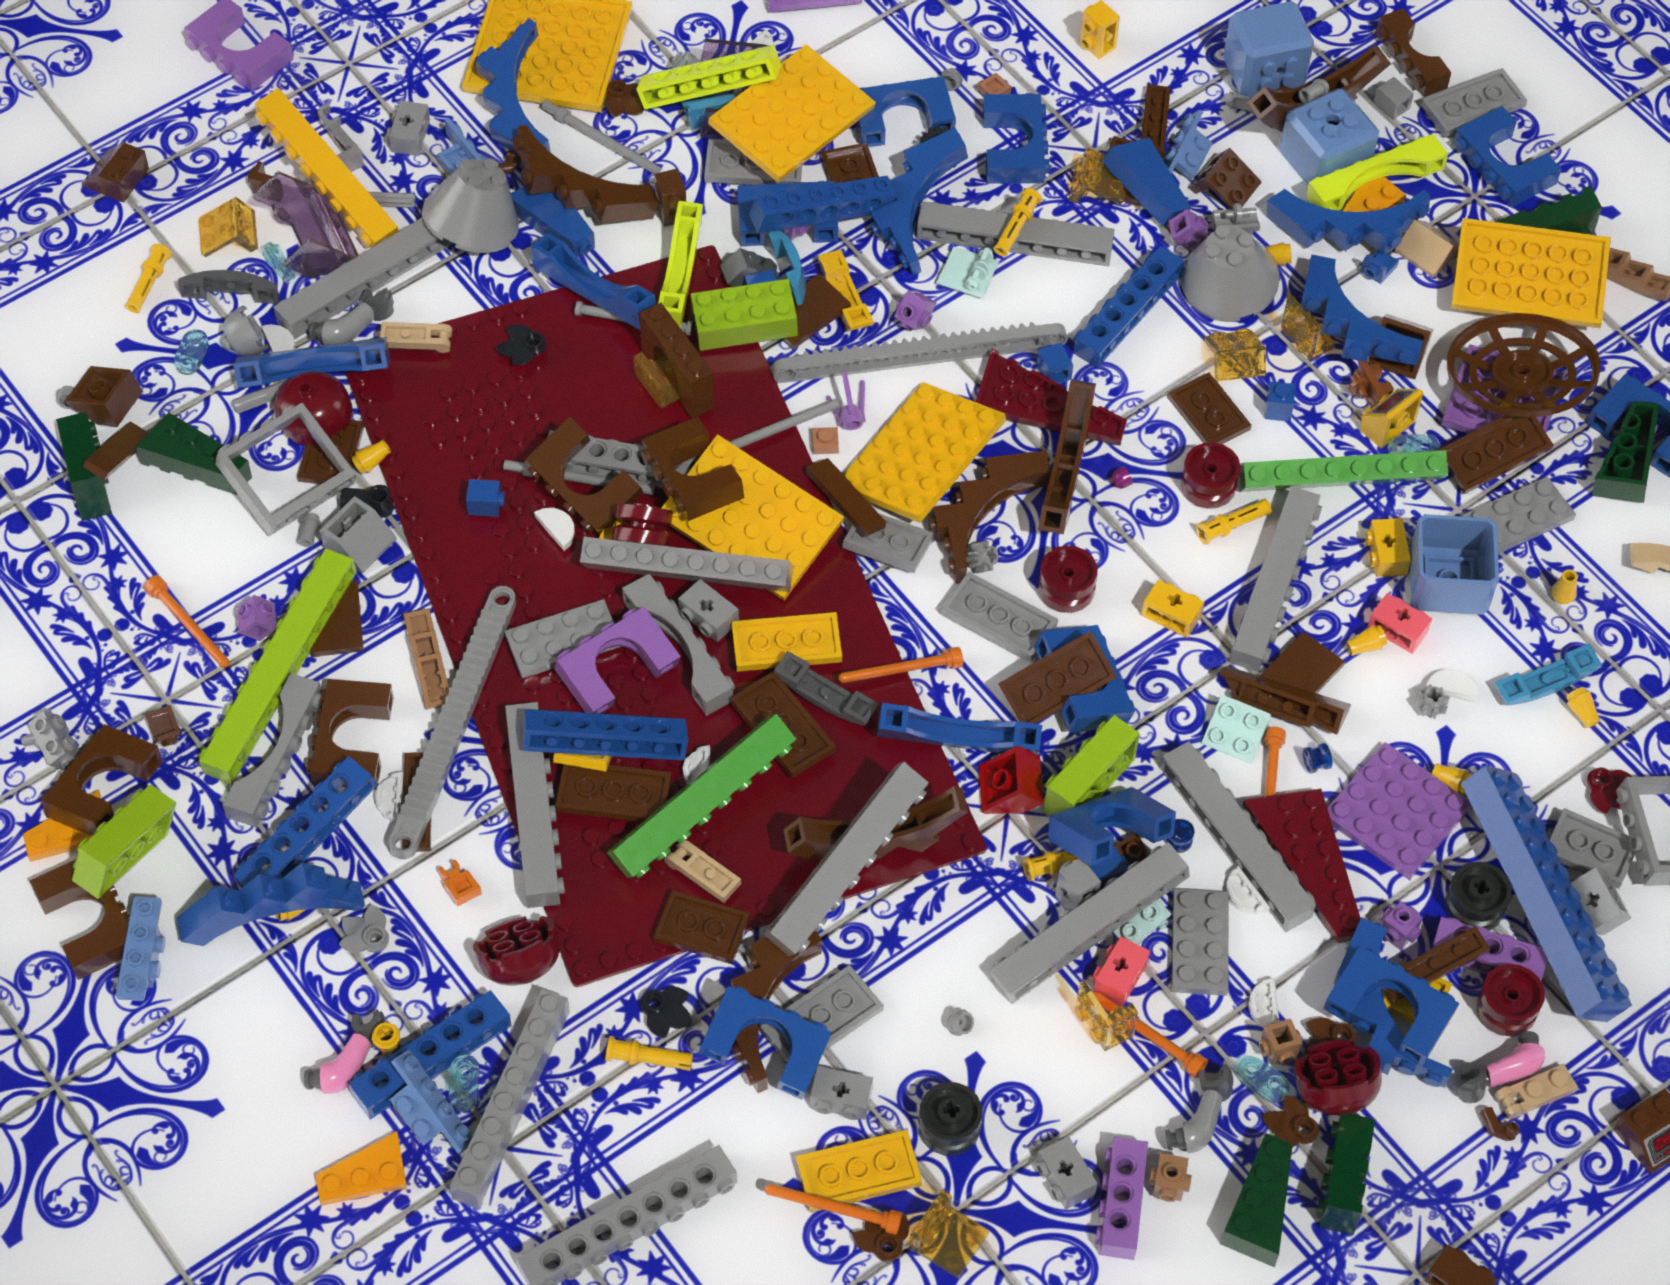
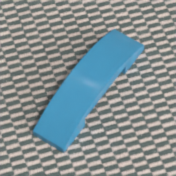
M782 231L767 232L776 258L779 259L786 256L792 270L786 272V276L789 279L791 292L797 306L801 305L806 293V279L798 251L793 242Z
M1587 644L1567 652L1564 659L1520 676L1519 672L1496 681L1494 685L1507 706L1522 704L1551 695L1573 685L1601 668L1602 663L1591 645Z

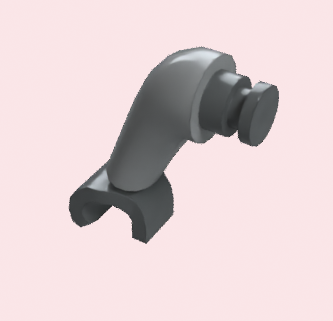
M386 287L378 295L373 296L371 289H365L362 295L363 302L344 317L328 319L320 324L313 322L309 329L311 340L322 341L324 345L351 342L373 320L382 321L393 314L394 300L391 291L388 292Z
M1224 1064L1221 1067L1222 1076L1214 1081L1206 1079L1205 1070L1198 1071L1203 1091L1201 1101L1194 1117L1187 1122H1183L1182 1128H1175V1132H1170V1129L1165 1130L1168 1151L1173 1150L1174 1146H1178V1149L1187 1148L1188 1153H1193L1203 1149L1210 1142L1217 1125L1221 1104L1229 1099L1233 1093L1234 1079L1228 1065Z

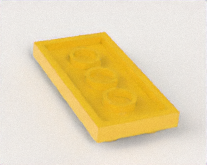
M836 612L732 621L737 672L776 668L787 651L810 663V665L842 662Z
M908 1130L796 1156V1163L805 1193L846 1204L922 1186V1178ZM808 1206L810 1213L823 1210Z

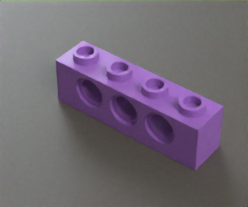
M1441 917L1431 949L1469 930L1473 926L1461 923L1455 918ZM1477 926L1489 948L1495 954L1486 953L1462 966V968L1488 975L1498 966L1506 964L1521 965L1532 970L1542 981L1547 957L1541 945L1519 941L1510 935L1496 934L1484 927ZM1512 957H1517L1522 962H1517L1513 960Z
M1114 1137L1112 1147L1106 1146L1104 1163L1110 1164L1109 1173H1103L1101 1190L1107 1192L1106 1200H1100L1098 1217L1104 1218L1103 1227H1097L1095 1244L1101 1245L1099 1255L1129 1260L1135 1259L1148 1141ZM1124 1167L1129 1169L1131 1173L1121 1174L1117 1169ZM1123 1194L1128 1200L1119 1201L1114 1196ZM1113 1221H1120L1125 1227L1115 1228L1111 1223Z

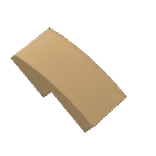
M1632 543L1629 546L1631 566L1650 573H1654L1658 568L1670 571V546L1654 543Z

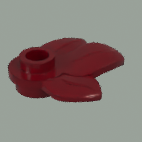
M1602 767L1592 770L1587 776V785L1592 790L1590 800L1593 806L1603 814H1607L1611 806L1621 810L1620 804L1617 802L1616 790L1626 777L1633 776L1623 770L1609 771ZM1596 780H1601L1604 784L1598 783Z

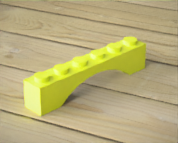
M1434 134L1419 137L1413 142L1399 145L1384 153H1378L1374 157L1358 161L1343 169H1337L1323 177L1314 178L1309 182L1306 198L1311 204L1339 211L1342 210L1346 200L1355 190L1374 179L1392 175L1426 177L1444 170L1448 152Z
M685 201L678 202L669 261L658 304L662 302L680 328H682L703 210V204Z

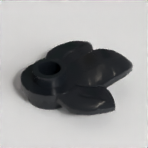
M517 324L507 326L511 339L496 347L501 355L512 358L513 365H524L529 363L535 355L544 352L547 343L541 333L532 331L528 326Z
M669 987L662 992L651 990L643 995L640 1001L641 1010L647 1016V1027L654 1035L666 1038L670 1027L682 1029L692 1024L690 1013L682 1005L688 999L689 993L679 987ZM653 1002H657L659 1004V1007L652 1008L649 1005Z

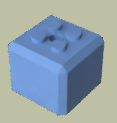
M1290 1L1233 14L1229 19L1223 58L1238 93L1253 97L1264 87L1280 89L1282 86H1286L1291 89L1303 86L1307 79L1314 40L1298 5Z
M1335 89L1287 111L1279 151L1308 186L1309 182L1316 177H1323L1337 169H1343L1358 161L1374 157L1379 130L1346 90Z
M1424 514L1418 519L1409 549L1411 559L1410 604L1415 609L1421 611L1483 615L1490 608L1499 581L1497 524L1490 518Z

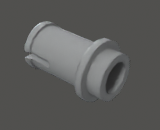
M1324 79L1314 80L1311 85L1299 90L1300 100L1306 103L1326 94L1329 91V84Z
M1236 90L1234 92L1229 91L1225 104L1230 106L1229 109L1234 107L1253 113L1247 104L1251 97L1238 94Z
M307 512L300 519L302 526L298 544L304 547H312L321 521L317 514Z

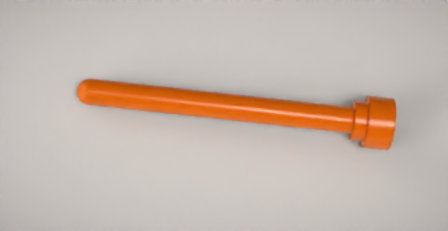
M155 575L148 579L144 585V590L152 598L160 599L221 667H228L230 665L229 659L168 593L165 580L160 575Z
M959 646L952 647L943 652V655L843 672L839 675V681L841 683H848L942 665L951 669L963 667V655Z
M1268 727L1264 733V742L1269 748L1264 797L1276 794L1279 749L1282 748L1286 740V731L1280 727Z
M1098 991L1092 993L1091 999L1093 1002L1184 1063L1183 1067L1186 1068V1072L1194 1078L1199 1077L1198 1071L1206 1068L1208 1059L1201 1054H1194L1193 1052L1189 1054Z
M767 1184L764 1189L765 1193L770 1196L881 1225L880 1228L886 1229V1233L897 1235L903 1212L892 1209L890 1212L884 1211V1213L774 1184Z

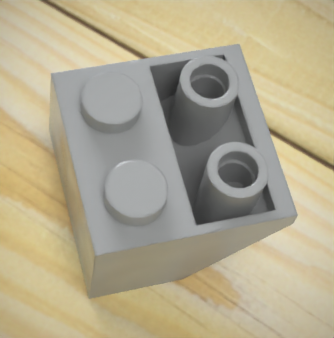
M355 496L320 530L323 547L353 558L356 570L362 574L397 540L395 534L378 513Z

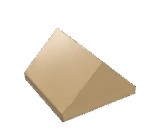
M1414 219L1403 236L1401 243L1395 248V252L1434 278L1458 255L1459 244L1428 222Z

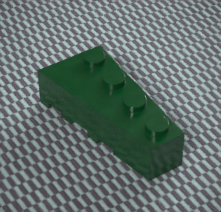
M1592 186L1583 188V193L1576 196L1569 193L1562 196V201L1551 205L1545 202L1536 207L1533 212L1528 213L1524 210L1499 219L1496 222L1593 235L1602 206Z
M1633 401L1621 425V429L1603 461L1600 471L1595 476L1592 496L1644 503L1659 404Z
M87 412L56 419L69 479L81 520L84 521L112 514L105 484L109 483L108 478L102 480L83 467L85 460L101 447L95 422L89 421Z
M168 413L136 446L140 464L148 467L153 465L159 467L161 471L167 473L172 471L183 475L185 479L191 481L197 479L205 482L207 486L237 494L215 464L217 452L224 445L171 413ZM239 455L231 461L248 482L252 478L249 462L246 458Z
M1349 1114L1340 1115L1338 1122H1332L1329 1138H1334L1333 1147L1328 1146L1325 1164H1330L1329 1173H1323L1320 1190L1325 1191L1324 1200L1319 1199L1316 1216L1321 1217L1319 1228L1354 1235L1363 1209L1362 1200L1366 1188L1364 1182L1369 1167L1367 1156L1369 1157L1375 1119Z
M1265 1133L1224 1230L1220 1245L1275 1268L1280 1251L1293 1144Z

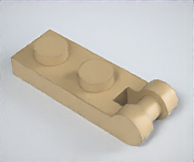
M382 322L380 338L387 337L388 348L428 349L447 353L450 351L451 342L449 338L452 335V327L447 324Z
M687 840L678 843L677 849L673 853L670 852L664 858L669 867L674 870L677 869L723 903L741 885V878ZM685 856L690 857L687 861L683 860Z
M1561 1064L1510 1087H1503L1495 1093V1097L1499 1103H1503L1506 1108L1505 1114L1511 1120L1575 1093L1578 1086L1566 1066ZM1517 1096L1521 1103H1516L1513 1098Z

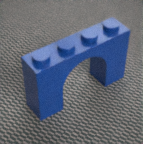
M944 76L859 88L876 102L874 109L855 123L860 143L867 142L868 147L885 145L886 128L882 115L885 111L895 106L906 105L920 110L926 117L928 127H932L933 130H935L936 126H940V129H944V126H947L948 130L956 125V118Z
M984 94V128L1017 129L1026 134L1030 139L1028 144L1018 149H987L985 164L986 184L1044 183L1045 174H1049V159H1045V155H1048V141H1044V137H1047V122H1043L1042 118H1046V104H1041V94Z
M1500 106L1457 128L1453 145L1469 161L1470 165L1484 177L1486 183L1490 184L1498 192L1501 199L1505 200L1511 207H1514L1556 185L1562 168L1547 153L1522 165H1509L1496 159L1490 152V148L1511 138L1517 122L1503 106Z
M834 181L737 186L741 247L765 245V232L757 233L749 215L756 196L834 184ZM838 221L812 225L814 243L838 242Z
M1625 373L1592 409L1587 425L1608 438L1624 421L1633 401L1659 404L1657 421L1665 428L1668 437L1655 451L1650 466L1670 478V401Z
M1098 625L1045 630L1041 632L1034 644L1035 651L1040 660L1091 631L1117 678L1099 687L1100 692L1069 696L1061 709L1069 733L1097 730L1103 721L1108 722L1114 715L1128 724L1135 712L1133 701L1128 696L1124 680L1119 675L1115 659L1111 656L1106 638L1102 635Z
M1129 787L1050 815L1048 840L1090 866H1094L1113 858L1114 834L1106 830L1105 827L1128 829L1150 842L1156 843L1174 836L1176 812L1134 787Z
M1359 946L1327 997L1323 1009L1348 1023L1363 998L1369 993L1379 989H1390L1402 994L1413 1007L1415 1021L1402 1041L1398 1053L1423 1067L1460 1003L1455 1001L1451 994L1444 991L1440 992L1431 987L1425 979L1414 977L1405 972L1401 965L1384 960L1375 950Z
M728 986L698 1054L724 1065L741 1031L755 1024L772 1026L784 1035L789 1045V1059L776 1089L802 1100L832 1032L828 1031L827 1027L820 1022H808L802 1019L801 1015L793 1010L787 1009L784 1011L775 1007V1003L766 998H760L759 1000L750 996V993L742 987L734 986L733 988Z

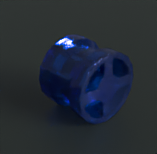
M1321 743L1316 748H1303L1304 764L1310 774L1316 773L1321 768L1325 770L1332 768V755L1326 743Z
M1176 819L1174 836L1165 839L1166 843L1169 842L1177 853H1184L1191 848L1195 834L1192 823L1185 819Z

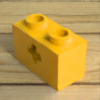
M1403 518L1372 520L1370 529L1366 530L1365 540L1366 545L1371 547L1369 561L1370 566L1375 568L1376 577L1407 575L1411 559Z
M1158 579L1143 602L1141 616L1188 638L1202 616L1204 601L1200 600L1196 595L1177 589L1171 583H1165Z

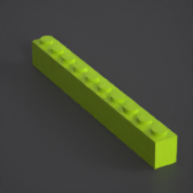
M326 548L321 557L318 556L316 558L309 577H305L301 584V591L296 598L294 597L291 600L288 613L284 619L279 620L272 640L269 639L266 642L263 655L259 661L253 664L250 677L247 682L241 684L237 699L234 704L231 703L228 706L224 721L221 726L218 725L215 728L211 743L202 750L199 761L204 774L233 785L280 705L281 699L279 694L290 673L298 674L310 653L311 647L356 575L357 571L353 558Z

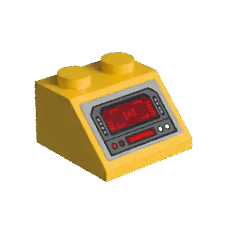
M1396 389L1390 395L1385 394L1375 407H1369L1364 411L1361 416L1360 431L1382 449L1416 422L1424 392L1421 389Z

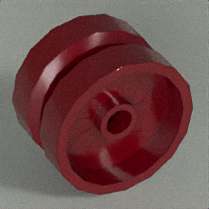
M1215 442L1202 443L1193 447L1188 452L1184 462L1181 479L1183 494L1193 504L1208 509L1219 508L1228 504L1235 496L1241 469L1238 456L1232 449Z
M633 503V505L616 504L615 517L620 521L631 523L630 526H615L613 528L612 540L669 547L670 534L667 531L655 529V526L671 525L673 511L639 503Z
M1064 545L1048 552L1041 562L1039 594L1042 601L1051 609L1063 613L1077 612L1088 606L1095 595L1098 566L1094 557L1086 550L1077 546Z
M1514 964L1498 966L1488 974L1477 998V1013L1481 1022L1489 1030L1501 1036H1517L1533 1027L1545 1001V989L1540 978L1530 969Z

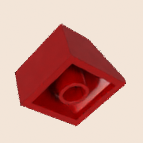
M1017 746L979 765L982 813H1025L1044 804L1040 756L1021 746Z

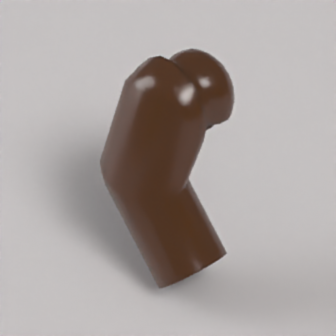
M508 150L506 152L507 159L503 163H498V167L503 170L505 175L511 174L520 164L521 158L516 150Z
M1492 1107L1484 1108L1479 1112L1491 1136L1504 1141H1512L1519 1134L1518 1125L1514 1122L1506 1124L1499 1122Z

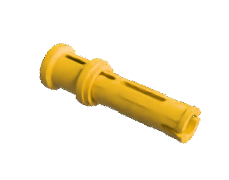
M1024 188L1021 192L1022 197L1019 203L1015 204L1012 208L1013 216L1004 229L999 241L994 246V251L998 255L1004 257L1008 255L1025 222L1032 219L1036 205L1042 201V196L1036 190Z
M153 244L150 248V256L142 264L143 272L129 300L125 304V307L133 313L141 311L156 278L162 276L166 261L172 257L171 250L164 245Z
M1262 499L1226 516L1223 514L1216 515L1209 522L1196 524L1197 535L1200 541L1207 545L1214 538L1228 536L1232 529L1271 514V505L1268 500Z
M1048 851L1043 856L1031 859L1024 857L1022 865L1027 880L1033 881L1035 877L1045 874L1056 875L1061 866L1066 862H1074L1079 858L1067 851L1055 854Z
M614 1036L609 1037L606 1051V1061H611L612 1059L627 1061L629 1065L640 1062L690 1071L693 1060V1053L644 1046L638 1040H633L632 1042L615 1040Z

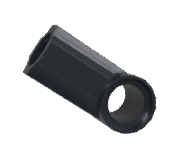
M375 485L370 489L344 488L341 491V509L355 496L372 507L381 518L390 516L394 511L390 490L385 485Z

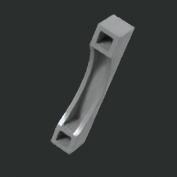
M648 574L623 587V602L629 610L633 608L638 610L645 606L660 629L672 637L685 652L693 671L692 697L704 714L707 716L729 704L730 697L733 696V690L735 689L733 681L728 675L724 676L721 672L717 659L714 656L710 657L707 653L703 640L700 637L696 638L693 634L690 622L686 618L682 619L679 615L676 603L672 599L668 600L665 596L662 584L659 581L655 582L651 575Z
M290 673L279 694L284 720L277 745L270 756L257 769L233 783L223 803L226 818L253 827H257L260 819L265 818L269 808L268 803L272 796L275 797L277 795L280 780L283 774L286 775L291 766V758L294 752L297 753L299 751L305 730L308 731L311 728L313 715L316 709H320L322 706L320 703L322 690L320 682Z

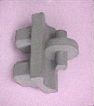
M1234 203L1233 209L1213 210L1212 216L1215 230L1220 225L1238 227L1251 235L1254 231L1260 230L1256 207L1241 208L1240 203Z

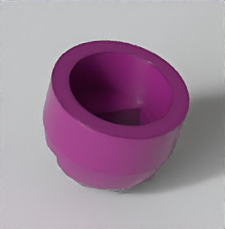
M1125 466L1115 470L1112 474L1113 485L1120 489L1133 484Z

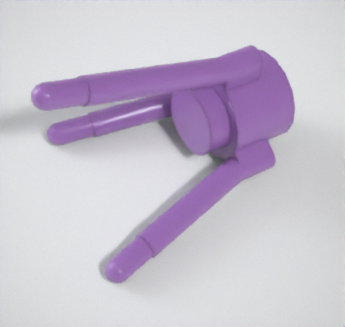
M842 371L848 405L842 408L841 414L838 409L833 410V413L837 418L838 426H843L845 430L852 431L859 429L866 422L864 415L865 381L861 380L859 408H857L853 404L847 372ZM829 395L826 396L827 402L832 400Z

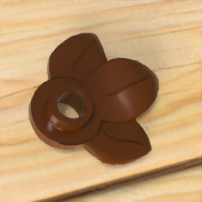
M617 79L612 80L608 84L606 108L610 114L618 117L623 112L629 115L643 113L644 107L636 89L637 83L626 85L624 81Z
M1323 1017L1311 1019L1305 1024L1309 1032L1314 1036L1305 1047V1055L1308 1053L1307 1048L1321 1042L1339 1040L1338 1036L1340 1035L1345 1036L1347 1040H1351L1352 1045L1356 1044V1031L1349 1024H1335L1329 1018ZM1332 1063L1333 1068H1337L1338 1064Z
M1288 1095L1285 1097L1283 1111L1269 1112L1263 1115L1266 1127L1272 1133H1275L1274 1136L1292 1143L1293 1147L1299 1143H1312L1318 1136V1124L1313 1118L1309 1117L1308 1107L1295 1097ZM1306 1128L1309 1133L1303 1134L1299 1129Z
M904 1212L902 1213L897 1235L886 1233V1229L880 1228L881 1225L865 1221V1230L853 1233V1239L857 1247L864 1252L874 1253L883 1262L897 1260L902 1253V1242L909 1235V1222ZM886 1245H889L893 1248V1250L891 1252H885L882 1248Z

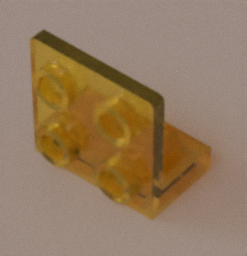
M1090 148L1086 149L1076 163L1069 201L1078 203L1082 196H1087L1088 192H1092L1122 204L1125 198L1126 187L1103 164L1102 160L1106 156L1105 154Z
M234 197L198 218L201 255L204 257L213 254L234 241L249 252L258 249L255 210L239 198Z
M1293 295L1287 297L1281 327L1284 334L1294 341L1298 351L1303 353L1310 361L1334 349L1335 342L1329 335L1321 334L1322 326L1313 315L1305 311Z
M1242 328L1232 333L1214 332L1210 336H1205V343L1214 354L1215 379L1217 382L1266 375L1265 346L1253 330Z
M643 352L634 355L635 375L660 408L678 400V380L668 357L665 355L653 361L652 359L648 360Z
M1085 981L1079 983L1075 1013L1081 1022L1085 1021L1090 1028L1089 1033L1094 1043L1100 1044L1103 1050L1107 1051L1132 1038L1138 1016V1011L1134 1005L1119 1006L1107 1015Z
M942 1189L910 1234L909 1248L954 1277L959 1278L987 1238L989 1231L951 1207L952 1195Z

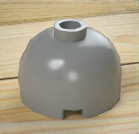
M242 305L231 312L225 319L223 325L225 336L222 337V341L229 351L234 349L239 355L260 354L269 349V345H263L261 339L266 338L252 314L247 316L244 313L247 308Z

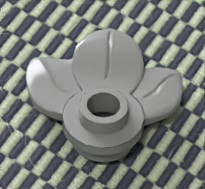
M371 904L367 908L364 918L343 917L342 926L346 937L341 940L339 945L350 953H359L365 950L376 953L384 950L389 944V935L385 930L387 920L384 913L378 907ZM373 938H379V939H380V941H378V942H375V943L371 942V940H372Z

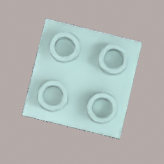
M953 246L936 284L983 298L999 264V260L993 259V251L990 248H984L979 254Z
M1221 694L1201 744L1251 764L1265 729L1268 728L1271 714Z
M1158 899L1116 929L1114 933L1118 938L1122 936L1139 945L1156 928H1165L1169 923L1166 919L1172 914Z

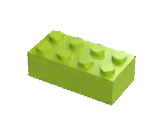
M789 279L691 293L692 313L700 351L798 336L797 315Z
M1115 715L1108 722L1103 721L1097 728L1096 735L1091 740L1089 738L1086 739L1081 745L1079 753L1075 757H1069L1062 767L1063 770L1058 775H1052L1045 785L1047 791L1044 797V813L1050 816L1100 798L1135 761L1140 733Z
M151 784L145 790L137 791L126 807H119L108 823L103 822L90 839L85 838L77 848L79 852L78 857L73 865L75 870L72 881L99 899L168 836L177 802Z

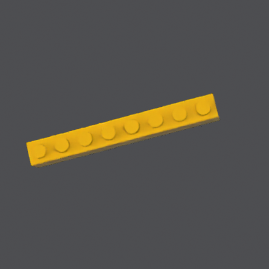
M279 88L255 103V117L261 126L266 125L270 130L273 140L277 144L281 143L284 146L285 153L292 161L296 160L300 165L299 168L302 174L314 181V186L319 194L322 196L326 195L330 200L329 204L336 213L340 212L343 215L348 228L352 231L355 229L360 235V241L366 248H372L383 239L389 238L398 232V226Z

